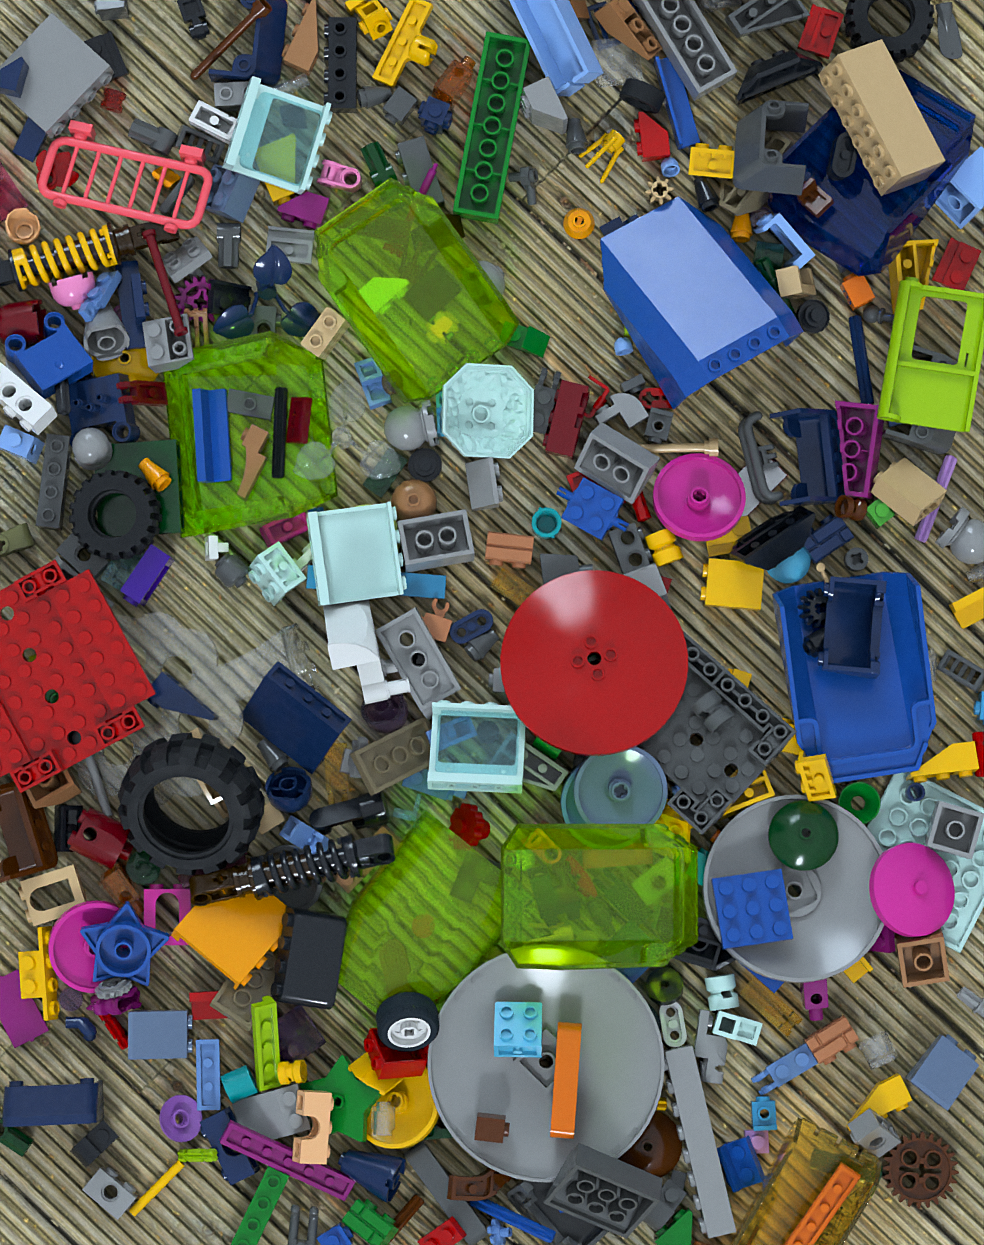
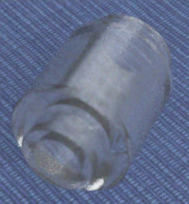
M376 1102V1106H372L371 1129L373 1130V1135L392 1136V1130H395V1107H391V1102Z

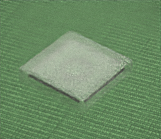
M616 38L590 42L604 72L596 78L597 88L624 85L625 80L628 78L644 80L638 53Z

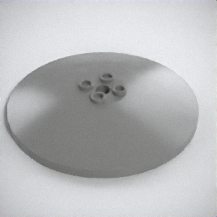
M783 795L768 798L746 808L736 815L720 832L712 845L704 868L703 901L711 928L721 943L711 879L782 869L793 939L726 950L743 966L764 977L788 983L815 982L835 976L851 967L869 951L879 937L884 923L879 919L872 906L869 880L872 868L883 852L869 829L858 818L839 805L827 800H818L811 802L817 803L829 811L837 824L839 840L836 851L827 863L814 870L798 871L785 866L774 856L768 841L770 822L783 806L795 801H808L807 795ZM806 829L802 830V835L809 837V831ZM790 885H796L800 888V895L798 897L789 895L788 887Z

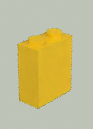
M709 558L707 564L703 563L702 577H706L705 587L701 586L700 600L704 601V606L761 610L764 569L735 560Z

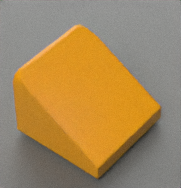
M161 166L151 173L153 179L159 182L163 169ZM167 168L162 186L172 191L181 180V177Z

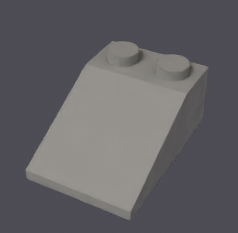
M297 1083L249 1096L232 1104L239 1124L273 1140L312 1128L309 1116L296 1114L297 1090H301L300 1084Z

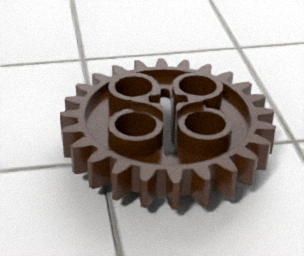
M920 1131L919 1137H916L915 1133L911 1132L910 1139L901 1135L903 1142L899 1143L895 1149L889 1151L891 1156L883 1157L888 1161V1165H883V1169L887 1170L888 1173L884 1174L882 1178L890 1180L885 1185L886 1188L894 1187L891 1195L900 1194L898 1201L901 1203L907 1199V1206L909 1207L913 1201L918 1209H920L922 1202H924L927 1208H930L931 1200L938 1205L939 1196L945 1200L947 1199L944 1193L945 1190L953 1192L949 1184L957 1183L952 1178V1175L959 1174V1171L952 1169V1166L957 1165L958 1162L950 1159L955 1153L953 1151L946 1152L950 1145L946 1143L941 1146L942 1138L938 1137L933 1141L934 1135L932 1133L927 1138H925L923 1131ZM907 1151H913L915 1154V1158L911 1163H905L903 1160V1156ZM933 1152L937 1153L938 1161L934 1165H929L927 1163V1156ZM919 1164H921L926 1169H940L941 1172L923 1171L919 1176L916 1171H900L899 1168L901 1166L919 1168ZM906 1175L913 1176V1184L909 1187H904L902 1184V1179ZM930 1176H934L937 1179V1184L933 1188H927L925 1184L926 1179Z

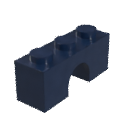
M229 1106L200 1121V1131L203 1137L209 1140L210 1149L218 1151L217 1160L222 1167L221 1174L226 1181H229L230 1185H233L261 1169L255 1159L240 1152H235L220 1143L219 1139L229 1121L232 1120L238 1123Z

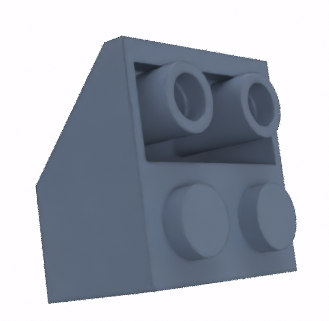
M213 164L210 170L213 183L205 210L228 220L243 223L260 180L222 168V165Z

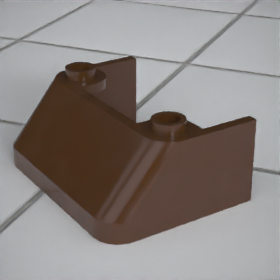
M15 782L0 785V826L10 856L0 862V884L54 868L58 863V855L44 808L35 809L26 791L20 793Z

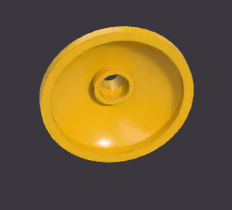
M146 348L124 349L120 357L112 360L100 361L95 356H92L93 371L96 378L121 373L128 375L129 381H155L159 374L148 367ZM125 354L128 355L129 360L122 362L121 357Z

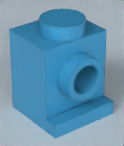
M756 1096V1101H750L752 1130H777L775 1100H770V1096ZM763 1109L768 1110V1116L765 1118L760 1116V1111Z

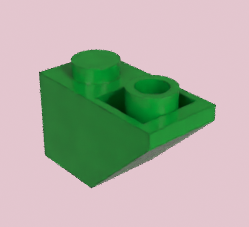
M682 1208L672 1216L674 1221L668 1226L664 1224L660 1230L654 1233L656 1235L654 1238L657 1245H691L692 1211L689 1208L685 1211Z

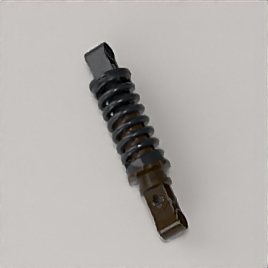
M353 833L337 838L338 845L341 844L342 848L336 849L335 841L329 839V851L325 852L322 843L317 842L315 845L316 854H312L309 845H304V853L299 854L298 849L294 847L291 849V856H287L286 852L281 850L277 859H274L272 853L267 854V861H265L264 855L249 856L245 866L239 867V865H236L230 869L191 877L189 879L190 901L195 906H205L236 897L244 898L246 894H254L257 900H261L264 897H268V895L274 896L277 889L281 893H286L289 890V886L292 890L297 891L301 888V884L306 888H310L314 881L318 885H323L326 878L330 882H335L338 875L344 880L348 879L349 876L351 878L362 877V869L388 865L395 860L393 838L390 834L381 833L356 840Z

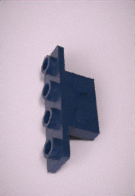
M124 261L122 265H115V271L118 270L122 275V279L117 287L122 324L130 338L129 347L125 349L146 348L142 322H146V316H150L149 304L143 300V295L147 294L146 281H141L138 261Z

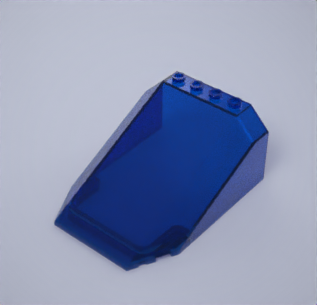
M901 70L899 72L946 160L925 180L883 196L875 188L868 170L864 167L859 153L857 154L854 172L842 181L831 180L826 173L830 146L837 136L847 132L846 128L842 125L837 110L832 106L782 155V163L806 165L804 181L811 177L814 178L817 186L833 199L834 204L819 218H816L798 202L796 195L769 192L768 205L774 214L780 213L807 245L857 276L880 274L887 268L964 163L970 151L976 115Z

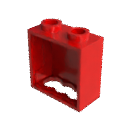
M370 1028L367 1038L364 1039V1050L368 1052L371 1068L375 1070L378 1080L422 1076L428 1061L423 1048L417 1050L421 1059H418L415 1051L403 1052L393 1050L381 1042L377 1028Z

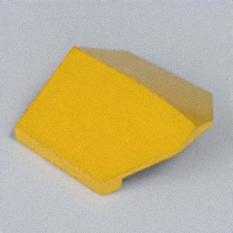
M368 1052L348 1066V1071H352L355 1077L366 1085L378 1090L381 1095L388 1093L404 1079L403 1077L378 1080L375 1070L371 1068Z

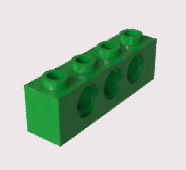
M270 1166L267 1167L231 1245L258 1244L290 1177L289 1175Z

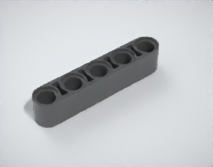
M423 1140L404 1153L410 1165L449 1218L453 1216L467 1235L464 1239L468 1245H475L489 1235L487 1227L468 1201L447 1199L449 1175Z

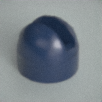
M911 783L905 789V796L912 802L920 801L925 796V789L920 783ZM910 788H912V791L917 798L914 799Z

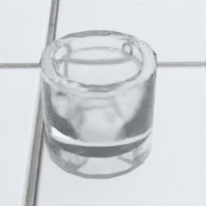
M886 1031L877 1033L859 1043V1049L862 1050L871 1070L883 1066L898 1057L889 1039V1033Z

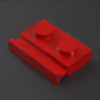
M812 4L810 16L807 18L797 49L829 59L844 14Z
M951 237L932 277V281H936L950 289L964 290L981 250Z

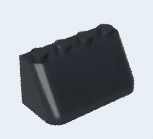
M286 907L285 913L282 916L283 928L282 935L278 940L279 953L274 965L275 978L274 983L271 985V997L276 1002L330 1010L334 1006L347 931L346 918L325 911Z

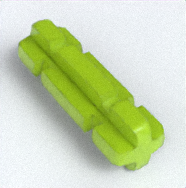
M180 1149L177 1152L180 1162H212L218 1159V1151L216 1149Z

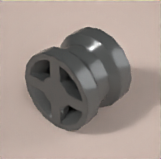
M852 548L844 556L845 567L852 572L864 569L869 561L867 552L862 548Z

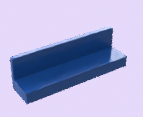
M656 56L653 64L660 89L666 95L664 104L677 150L695 146L696 143H700L685 86L667 57L659 59V56Z
M192 389L197 482L215 483L231 481L232 467L227 390Z

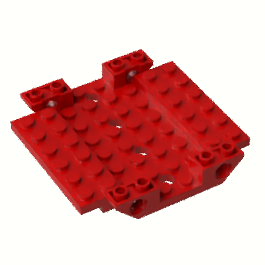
M56 560L0 590V777L10 773L19 792L22 793L145 727L135 705L157 694L91 570L88 569L67 580ZM7 606L11 607L14 611V616L11 620H5L2 617V610ZM27 648H32L36 652V659L32 662L24 658V652ZM51 689L57 691L59 699L55 703H50L46 698L47 692ZM77 731L80 733L81 741L78 744H72L69 741L68 736L70 732Z

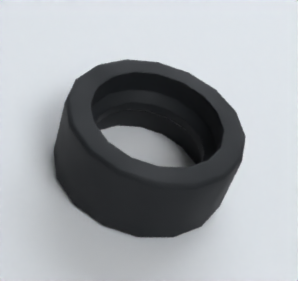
M633 78L625 80L619 95L627 104L654 114L659 113L666 96L661 90L651 84Z

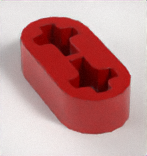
M645 388L640 392L638 400L646 410H650L651 407L661 410H672L668 400H662V397H665L661 388ZM647 393H651V397H659V400H653L651 405H647V402L642 400V397H646Z

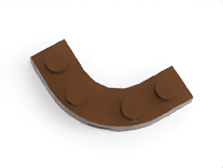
M489 1167L479 1175H449L447 1199L461 1201L488 1199L496 1195L497 1191L505 1183H508L512 1177L501 1174Z

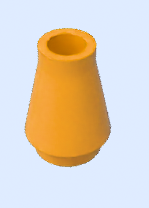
M749 213L734 216L730 231L734 242L745 243L750 241L753 233Z
M145 458L139 463L138 468L142 471L153 490L156 489L158 492H161L169 486L172 479L167 471L149 458Z

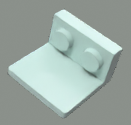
M279 541L257 555L248 567L250 580L260 587L265 600L271 602L273 606L277 605L286 593L306 580L305 575Z

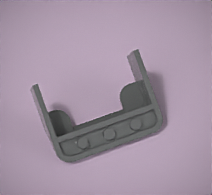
M769 100L737 122L732 178L733 185L736 188L750 191L802 195L806 165L782 163L783 157L779 151L764 148L765 132L767 129L805 133L809 103Z
M913 345V357L930 362L957 364L956 360L947 355ZM912 425L909 435L886 428L882 438L936 455H943L950 450L956 431Z

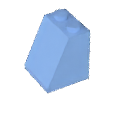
M982 146L958 166L929 196L960 229L984 208V148Z

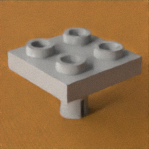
M195 236L185 240L177 250L165 254L162 260L167 274L174 283H177L187 275L191 280L193 275L195 277L198 275L199 278L201 275H204L206 279L207 277L200 269V266L213 258V256L201 240Z

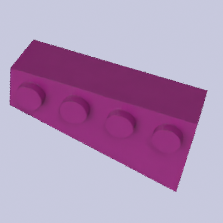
M835 400L845 495L852 498L874 500V495L871 491L875 484L873 480L878 471L884 420L877 418L879 405Z

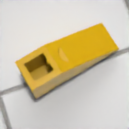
M975 741L951 744L920 766L918 771L910 773L906 777V781L913 780L914 783H923L928 781L927 778L936 777L937 781L950 779V775L959 774V778L973 776V773L979 769Z
M897 1073L876 1083L848 1123L869 1108L884 1119L888 1117L887 1113L894 1109L898 1112L909 1106L908 1102L912 1101V1098L901 1075ZM847 1124V1125H846L847 1130H848V1131H851L850 1128H849V1126H848V1124Z

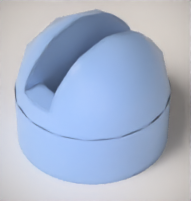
M672 157L663 159L661 163V171L665 177H674L680 172L677 160Z
M620 337L614 343V350L617 356L627 355L634 351L632 343L627 337Z

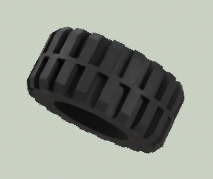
M878 0L848 1L845 9L844 24H846V36L851 38L850 44L852 47H860L882 39L893 61L896 63L903 62L906 57L911 58L923 47L934 24L933 14L935 11L934 5L930 4L931 0H895L907 9L910 15V25L906 32L900 36H883L877 33L868 21L869 8Z
M105 470L104 473L98 472L92 475L90 480L86 479L83 481L80 490L76 489L73 495L76 497L74 503L70 502L69 509H72V515L69 516V523L73 524L71 530L73 535L79 539L78 543L88 549V552L101 558L127 560L133 558L136 554H142L147 546L153 544L155 534L158 535L160 531L158 526L159 522H162V515L159 509L162 507L160 501L156 498V492L149 487L145 480L125 471ZM114 493L129 497L136 508V520L133 527L127 534L120 537L105 535L96 524V510L103 498Z

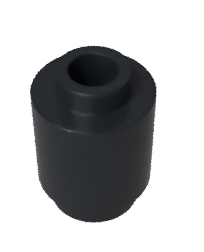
M825 627L804 637L802 646L807 655L816 658L819 652H823Z

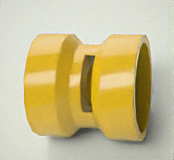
M295 1060L294 1063L288 1061L279 1062L277 1074L280 1084L289 1085L292 1081L297 1084L305 1083L308 1075L305 1061Z

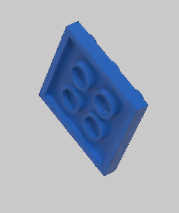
M782 869L711 879L722 950L793 939Z

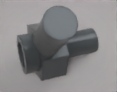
M527 166L521 167L520 172L509 173L508 179L510 182L521 181L527 193L528 205L537 204L534 182L538 181L537 169Z

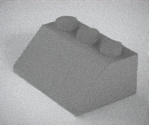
M549 77L524 87L521 96L522 101H520V109L524 118H529L532 124L559 134H565L568 117Z
M602 422L590 433L574 469L633 504L653 475L660 457Z

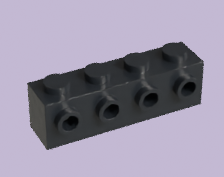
M329 17V24H324V38H329V46L324 47V61H328V70H324V84H328V92H324V105L327 102L331 103L329 111L333 113H357V18Z

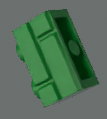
M357 1199L341 1221L370 1245H388L399 1230L394 1225L396 1220L386 1213L383 1216L376 1211L378 1206L369 1199H366V1201Z

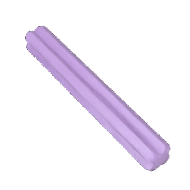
M952 455L945 456L936 482L945 489H947L957 463V458ZM939 507L920 521L914 537L917 541L923 543L927 541Z

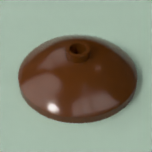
M655 1111L650 1123L639 1139L618 1160L660 1178L667 1175L678 1163L682 1152V1140L680 1141L676 1124L665 1114ZM646 1142L652 1144V1148L649 1151L643 1148Z

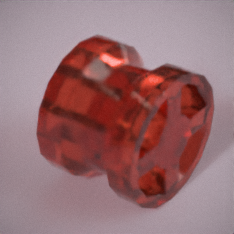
M105 88L103 92L105 97L101 101L100 107L110 112L122 113L123 108L121 105L126 100L127 95L118 90Z

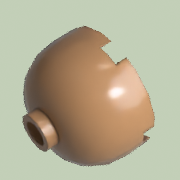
M417 479L403 481L395 488L391 498V506H395L399 521L434 515L437 507V498L435 491L428 483Z

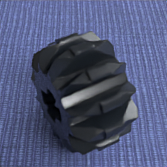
M816 588L814 592L812 590L806 591L807 597H800L803 605L797 606L799 610L803 609L799 617L806 618L805 624H812L814 628H819L820 625L825 626L827 597L823 596L821 588Z

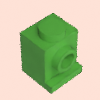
M877 499L867 507L866 516L876 529L895 515L893 510L880 499Z

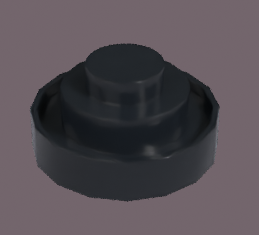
M811 299L801 303L797 308L796 319L804 332L816 334L828 326L830 313L823 302Z
M421 448L410 456L408 469L414 479L428 483L439 476L442 470V461L434 450Z

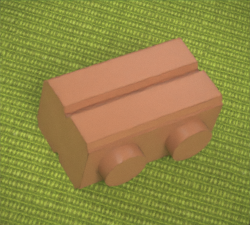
M488 531L485 560H488L489 565L503 566L504 562L512 563V568L526 569V565L531 566L534 536Z
M841 1015L803 1040L817 1063L827 1065L837 1059L835 1054L844 1050L846 1053L857 1046L855 1042L859 1038L846 1017Z

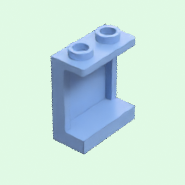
M780 213L765 214L756 222L757 227L754 229L756 234L770 229L793 255L783 265L785 268L796 265L801 269L815 256L814 252Z

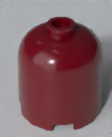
M41 299L7 303L0 307V342L5 345L6 338L12 334L21 335L26 341V346H34L46 339L44 338L43 328L47 312L46 309L41 310L40 307L43 301Z

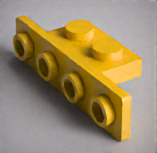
M52 926L38 927L39 950L18 952L21 999L42 998L44 1021L58 1019L60 1005L57 1001L58 980L48 954V941Z

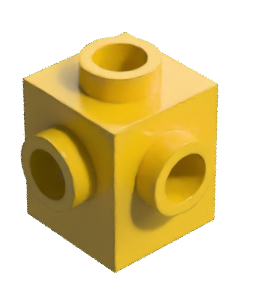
M371 0L356 9L361 20L358 22L362 33L364 35L368 33L373 41L393 30L390 23L393 20L389 10L386 7L383 8L378 0Z

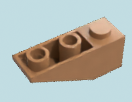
M311 0L310 4H305L301 13L304 17L300 24L297 23L291 35L294 38L290 45L286 44L282 53L284 65L310 76L319 57L316 0Z
M610 0L594 13V16L608 34L645 59L650 60L663 49L628 0Z

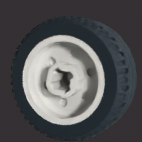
M416 992L395 994L383 1001L376 1012L378 1036L384 1045L393 1050L403 1052L419 1050L429 1045L438 1035L440 1024L437 1007L426 995Z

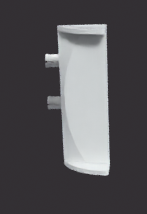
M369 600L323 606L328 638L327 646L332 669L336 670L357 665L365 704L385 701L392 695L411 692L408 677L390 682L385 680L387 674L398 672L391 659L383 660L380 657Z

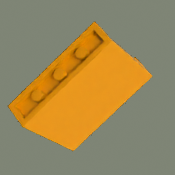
M246 894L244 898L236 897L205 906H194L176 926L171 936L177 941L180 939L184 940L235 983L233 988L236 990L240 984L245 986L253 977L250 973L255 967L260 969L268 959L265 955L270 950L274 952L278 948V940L282 935L283 928L282 916L287 906L275 896L268 895V897L257 900L254 894Z

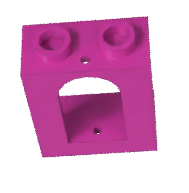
M150 884V889H144V925L156 929V901L163 893H172L177 897L180 923L191 910L189 889L187 887L184 888L183 884H173V889H164V884ZM170 935L169 940L164 945L188 944L182 939L177 941Z

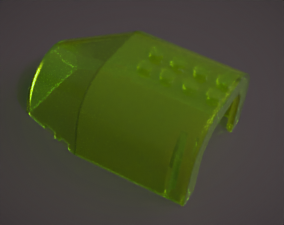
M426 810L394 848L395 860L388 865H380L351 901L346 915L347 930L338 983L375 1013L383 1001L402 992H416L426 995L436 1006L447 1000L459 983L474 969L484 963L535 899Z

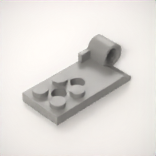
M415 607L378 628L375 632L402 679L408 677L410 693L420 711L429 721L433 716L432 702L445 700L446 697L462 688ZM405 632L413 636V643L410 646H406L401 642V635ZM415 653L424 655L425 662L422 666H417L413 663L412 657Z

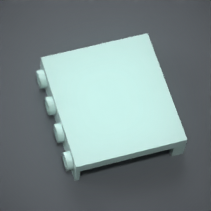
M391 501L382 504L306 513L318 606L404 594L403 590L407 589L405 576H401L400 567L403 566L402 553H398L397 544L400 543L399 530L394 528V520H397L395 506H391Z

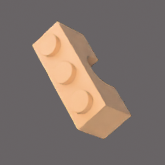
M297 1090L296 1114L309 1116L312 1120V1130L307 1136L294 1137L292 1161L300 1164H327V1158L330 1156L328 1139L332 1132L330 1112L334 1107L332 1093L321 1090Z

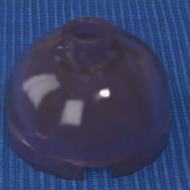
M402 693L392 695L385 701L365 704V701H363L361 706V716L372 730L383 734L393 733L400 729L406 723L409 714L408 703Z

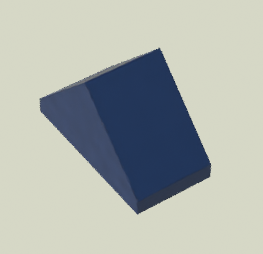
M22 56L0 69V94L21 98L29 66Z

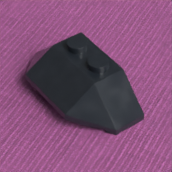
M780 50L772 54L773 58L765 61L763 58L752 62L751 67L748 68L737 94L735 104L738 106L822 71V62L793 50L787 52Z
M798 506L794 508V511H787L773 516L736 540L730 555L745 564L769 571L804 547L816 515L814 512Z
M661 906L655 930L670 958L714 971L736 960L726 949L722 950V944L711 928L709 920Z

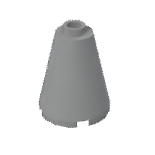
M109 302L105 308L99 309L93 321L85 322L83 347L89 356L91 354L100 361L112 360L120 357L122 351L129 347V334Z

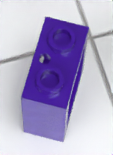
M151 544L120 591L125 594L123 599L135 607L138 604L144 607L175 560Z

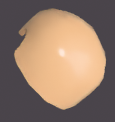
M16 208L7 215L5 221L6 233L13 242L20 245L32 244L39 237L41 226L38 217L27 208Z

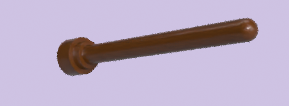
M256 0L252 4L251 12L191 72V79L197 80L258 18L266 17L272 11L270 4L266 0Z

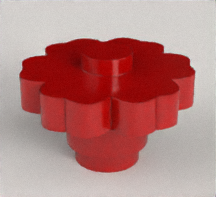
M462 803L460 808L454 809L450 817L451 825L448 829L449 840L454 842L455 849L470 851L472 846H477L480 840L486 839L489 836L490 824L488 821H485L482 812L478 811L477 805Z

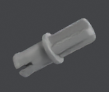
M967 987L961 988L957 998L973 1009L972 1012L974 1014L978 1013L984 1018V998L981 999Z

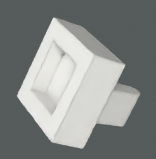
M207 536L204 538L205 561H215L219 559L218 554L229 552V543H218V536Z

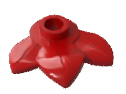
M43 150L36 159V166L39 171L36 176L37 184L47 155L46 150ZM70 152L56 154L50 173L52 181L47 183L49 190L63 187L71 161ZM73 170L68 187L72 186L79 178V174Z

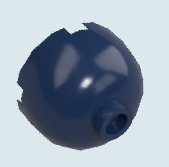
M298 767L281 768V772L276 775L272 773L265 784L266 794L271 805L284 813H294L302 810L312 798L311 778L306 774L305 770Z

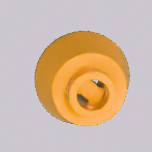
M575 208L565 215L563 226L565 232L570 237L584 239L593 232L595 221L588 210Z

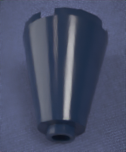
M349 1149L341 1154L338 1165L341 1166L340 1170L380 1200L388 1203V1201L390 1202L401 1184L399 1178L400 1173L404 1175L406 1159Z

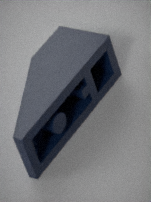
M161 672L152 683L157 694L149 697L147 701L155 708L161 707L208 720H217L219 718L215 712L168 672Z

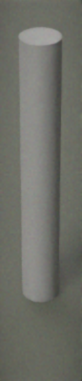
M91 755L85 761L102 813L112 816L113 813L94 755Z

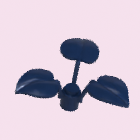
M272 244L267 252L256 261L253 267L257 292L254 293L255 297L251 311L248 313L244 305L229 307L215 321L213 331L216 334L231 340H241L248 337L254 329V321L250 317L255 313L259 298L264 300L276 299L286 314L281 320V326L291 336L305 337L319 318V313L312 304L299 302L294 304L289 311L279 298L275 284L283 285L287 283L292 276V267L285 253Z

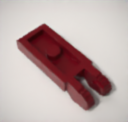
M134 380L118 382L116 384L117 389H130V396L124 395L118 398L120 404L132 403V405L158 407L168 405L165 382Z

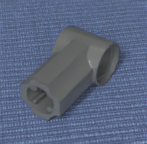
M137 118L132 123L128 134L129 138L150 146V149L164 156H169L178 136L169 129L160 126L157 128Z
M217 223V243H219L218 268L236 269L239 264L241 223Z

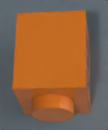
M854 272L843 278L844 282L841 284L840 289L852 311L874 300L875 295L863 273L856 275Z

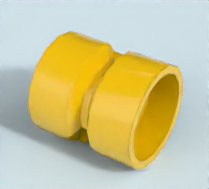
M667 528L645 537L649 550H654L652 559L656 563L657 568L684 558L681 548L674 544L677 540L676 535Z

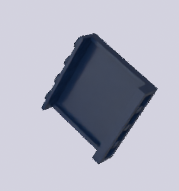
M279 661L264 676L239 716L310 774H313L325 760V756L337 738L352 720Z

